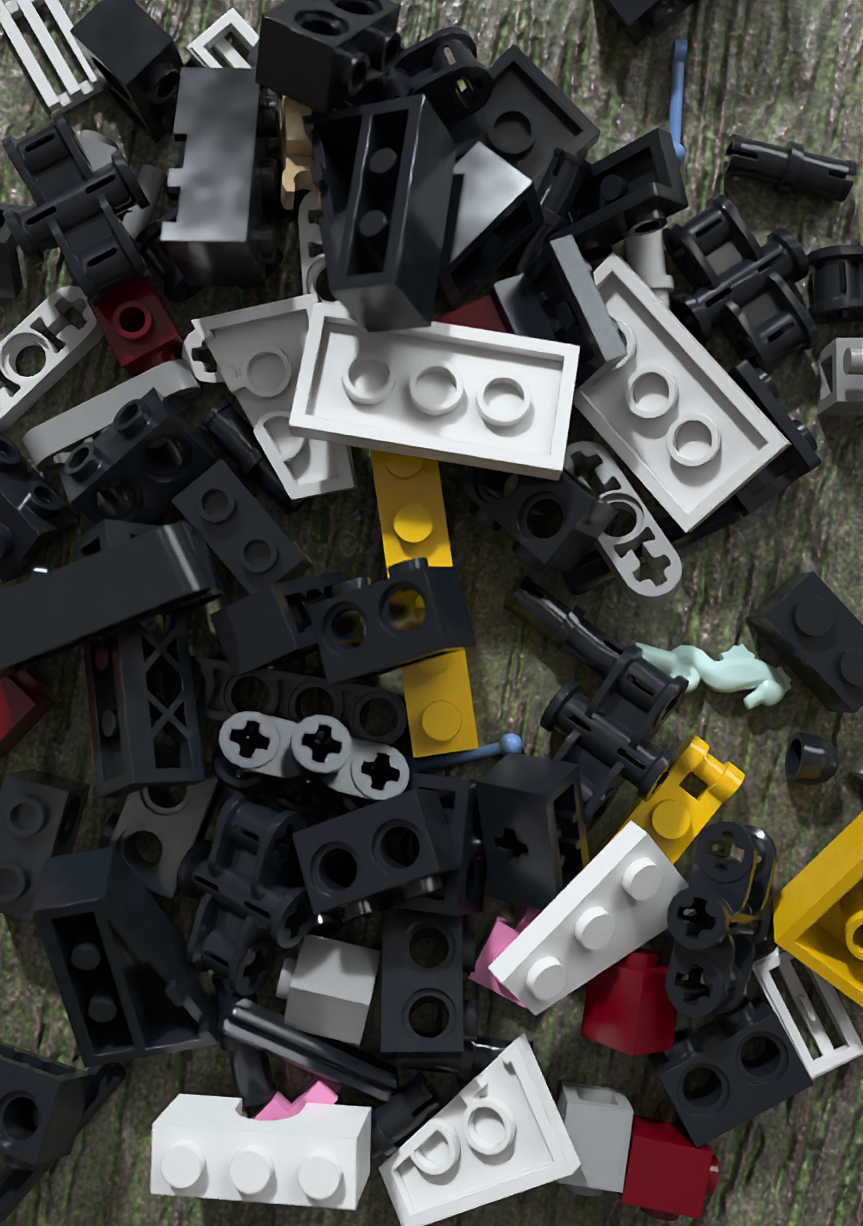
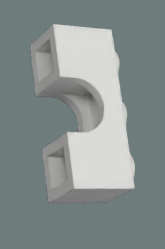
M179 1094L152 1124L151 1194L355 1210L370 1174L371 1107L306 1103L302 1111L295 1116L281 1120L263 1121L242 1116V1098Z

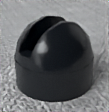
M795 732L792 735L785 755V773L789 782L818 785L828 781L836 774L840 763L838 751L829 740L815 734Z

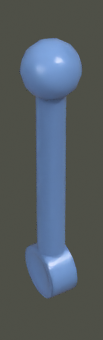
M674 39L670 58L672 77L669 133H671L680 166L686 158L685 148L680 144L687 40Z
M508 733L499 742L479 746V749L445 753L418 760L412 756L404 757L409 766V772L418 773L500 754L505 757L510 752L521 754L523 741L518 735Z

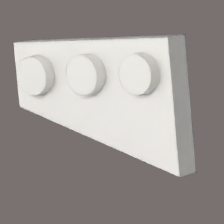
M317 293L191 320L201 340L207 344L221 369L220 374L229 390L235 394L251 422L257 440L291 500H302L358 488L351 447L349 445L290 436L289 421L314 301L322 303V298Z
M630 821L488 968L536 1016L669 928L667 913L671 900L679 891L689 888V885L648 833L633 821ZM686 909L684 915L690 914L695 909Z
M524 1033L514 1040L488 1067L468 1083L457 1096L379 1167V1171L401 1226H424L569 1176L576 1171L581 1163Z

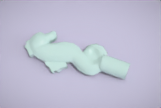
M635 642V645L643 649L644 659L673 678L682 675L689 680L685 693L695 690L700 680L715 692L731 693L752 689L753 692L743 700L745 707L749 710L760 704L768 707L775 705L783 698L785 692L791 688L789 683L792 679L785 674L781 666L774 668L763 661L755 659V655L748 651L743 643L739 646L734 645L729 651L721 653L719 655L720 661H714L704 651L690 645H680L669 652Z

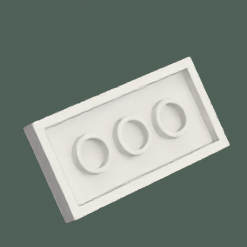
M613 252L593 274L595 285L610 316L616 320L620 327L622 342L628 355L595 386L573 393L572 403L686 533L692 532L789 447L791 443L624 259Z
M314 301L289 421L290 436L559 480L563 470L580 346L434 321L431 322V327L369 333L344 306Z

